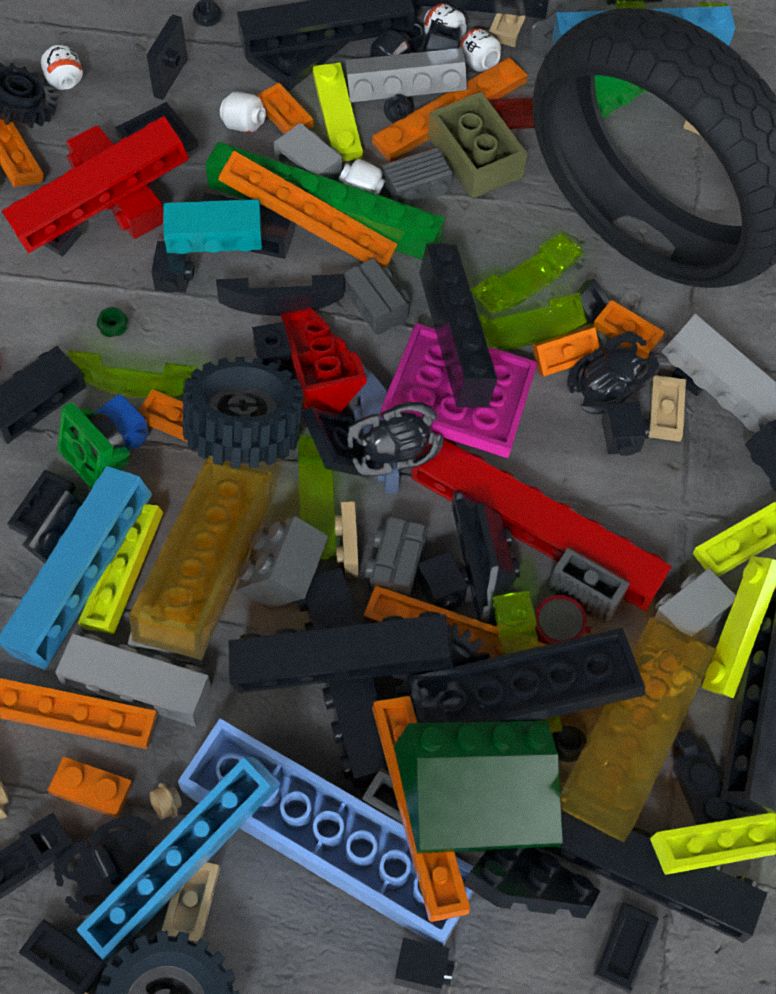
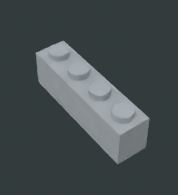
M462 48L346 60L350 102L387 99L394 97L396 94L415 96L467 90L466 67Z
M694 314L661 351L672 365L680 368L693 379L698 387L705 389L718 400L721 407L732 412L743 422L748 430L757 433L763 425L776 420V382L697 314Z
M72 633L55 671L61 685L118 703L156 710L159 716L194 727L197 726L211 690L209 676L205 675V671L196 666L186 665L185 668L173 665L169 659L154 654L150 658L138 654L136 649L128 645L119 644L115 647L105 644L103 639L92 634H85L82 637Z

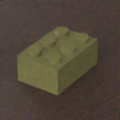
M482 91L429 113L428 138L435 148L439 147V151L444 156L447 165H449L471 199L524 177L527 153Z

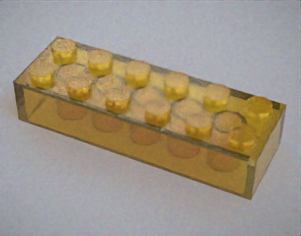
M210 457L205 460L129 614L132 641L202 660L238 579L240 568L249 554L251 540L260 529L272 502V473L240 465V469L231 468V463L226 461L220 466L214 464L213 458Z
M650 617L632 652L645 685V696L605 705L560 794L561 810L623 843L626 841L717 649Z

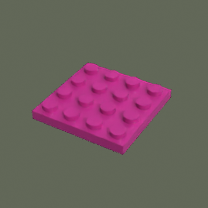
M415 323L381 407L379 417L383 418L382 412L392 409L396 405L422 402L430 405L438 414L439 418L434 419L431 424L432 431L436 434H443V438L508 458L538 362L488 346L497 375V383L489 407L456 408L435 329ZM406 410L400 412L412 413L419 417L423 416V414H421L418 411Z

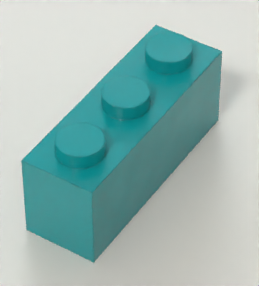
M259 200L164 203L163 235L167 253L185 254L188 252L216 253L219 251L240 250L247 252L262 250Z

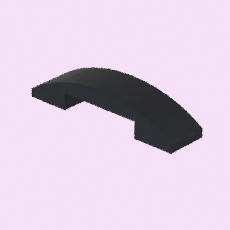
M344 274L312 275V286L249 288L248 278L216 279L220 304L238 311L257 315L281 316L283 313L312 308L315 311L344 298Z
M54 813L49 814L20 832V839L0 850V899L39 874L73 845Z

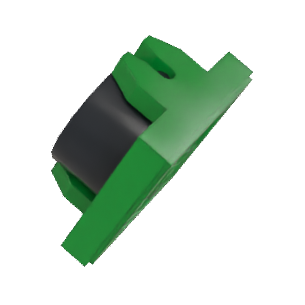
M73 402L62 406L57 451L91 489L106 466L122 470L129 464L126 458L131 452L125 447L122 435L112 419L102 413L94 415L90 408L79 410Z

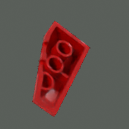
M312 308L281 314L282 322L285 324L295 377L300 382V389H303V410L305 411L308 407H313L340 414L367 383L360 357L355 352L351 353L346 348L345 341L341 337H336L330 331L329 325Z

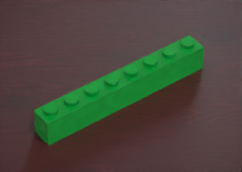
M219 141L205 162L208 187L245 200H253L218 180L233 151H236L397 243L398 245L395 249L397 252L422 260L426 244L442 243L445 217Z

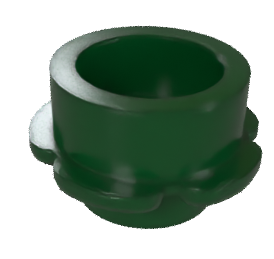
M109 307L99 314L97 328L100 329V333L103 336L110 338L121 336L127 330L128 318L120 309Z

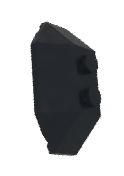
M461 490L453 491L451 508L466 573L470 582V591L478 621L490 624L496 611L500 610L512 593L516 578L520 577L517 558H511L509 547H512L511 532L509 527L503 526L499 513Z

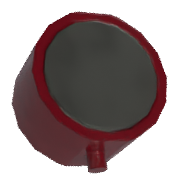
M564 595L551 596L544 599L537 607L534 618L528 617L527 624H532L531 633L533 639L547 645L580 638L585 633H591V627L586 626L587 614L582 605L575 599Z

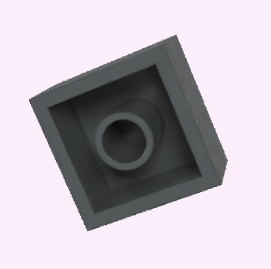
M296 516L259 529L251 540L250 546L252 550L249 558L242 564L238 572L240 580L236 591L268 609L304 599L328 535Z

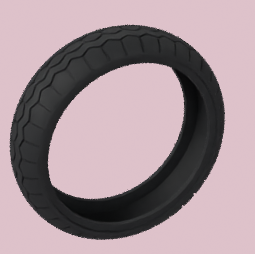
M619 8L595 14L573 26L557 40L546 55L534 85L532 113L536 137L545 163L559 189L579 216L612 248L617 249V252L657 276L676 283L699 288L734 286L759 276L776 263V95L764 79L760 78L758 72L745 59L742 60V56L726 43L721 42L722 40L687 20L669 13L644 8ZM595 75L614 77L643 88L671 106L698 131L715 152L732 182L740 205L742 226L722 225L686 212L659 194L633 169L616 146L603 121L596 98ZM626 214L646 222L664 235L675 247L670 260L660 257L638 245L614 227L612 222Z

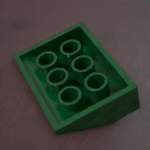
M548 721L408 723L394 744V751L417 854L560 846L563 843L558 753Z

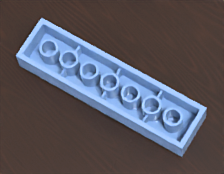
M219 719L178 780L182 794L199 804L243 757H256L282 785L240 829L431 944L444 947L460 916L429 923L404 826L231 724ZM456 857L464 883L473 866ZM464 886L469 901L473 891Z

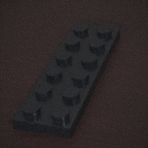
M623 628L459 665L450 669L408 677L419 723L538 721L645 696V685Z

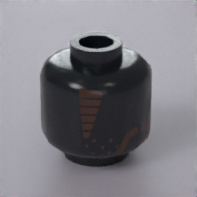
M386 30L372 43L370 58L412 53L411 40L403 31Z

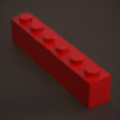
M163 116L147 124L146 127L129 137L123 138L105 151L94 155L76 168L68 170L64 175L41 186L28 196L15 201L9 207L2 210V213L29 254L189 160L182 141Z

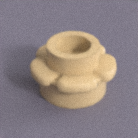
M159 783V788L150 792L152 807L161 820L169 816L170 818L176 817L177 809L182 806L179 793L174 786L168 788L166 784Z

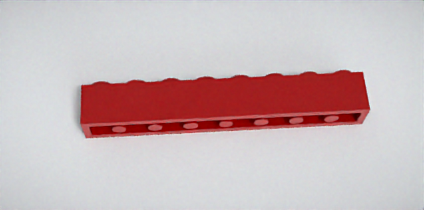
M443 438L442 448L436 457L423 465L412 468V480L451 502L453 491L458 490L483 502L501 515L503 526L509 527L511 536L551 559L559 562L567 548L570 547L626 579L630 584L623 599L645 612L648 610L672 567L661 556L640 549L629 538L613 534L606 530L600 522L594 519H586L577 514L569 505L550 499L539 488L525 485L516 480L510 472L498 470L489 465L481 456L462 450L450 439ZM428 443L425 450L418 457H416L415 460L421 457L429 449L431 445L430 443Z

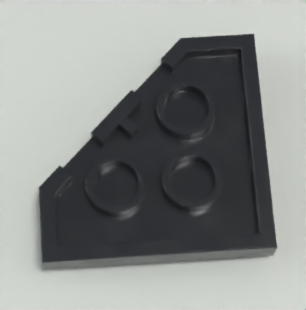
M535 848L486 850L463 883L464 886L496 907L510 909L513 903L527 904L526 907L530 912L555 915L558 909L570 910L573 917L584 919L601 892L594 887L588 878L572 873L561 866L554 856L548 853H541Z

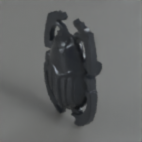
M632 331L620 334L604 344L609 352L604 354L603 349L599 348L593 353L585 355L574 365L569 372L567 386L570 393H582L584 396L583 404L580 405L583 411L590 414H603L606 404L597 405L595 401L607 402L616 399V401L609 404L624 403L633 394V391L629 388L630 386L634 385L637 391L647 385L660 371L659 363L657 362L658 358L654 352L649 354L651 362L646 358L637 356L638 346L636 342L641 346L646 345V340H643L642 336H638L637 333ZM623 342H629L632 344V346L629 348H615L618 344H621ZM589 362L582 373L581 381H578L583 366ZM646 364L648 366L647 373L638 379L637 377L642 366Z
M422 402L396 405L392 409L382 412L381 415L384 420L379 421L378 414L363 417L348 426L346 441L349 448L353 447L354 438L357 443L365 448V452L361 457V463L357 457H352L351 459L353 467L357 469V472L362 477L389 474L393 472L390 463L396 462L398 470L423 465L437 456L444 441L443 434H436L431 428L433 420L439 418L437 412L430 405ZM406 410L418 411L421 414H423V416L419 417L412 413L400 412ZM372 424L369 432L364 437L359 438L360 430ZM428 443L431 444L429 449L421 457H419L416 460H413L425 450ZM366 461H378L383 465L380 467H370Z
M135 816L116 818L99 827L95 833L88 837V841L92 846L86 848L84 841L77 842L53 863L55 867L53 870L55 873L54 879L57 881V886H63V875L67 879L76 881L78 884L77 902L71 896H66L65 903L69 904V908L73 909L74 913H78L80 917L92 914L155 849L154 846L148 845L145 840L147 831L151 829L147 821ZM121 826H128L134 829L133 833L126 831L108 833L109 829ZM79 853L81 857L72 872H68L67 865L69 861ZM86 894L101 895L102 899L99 902L87 904L82 900V897Z

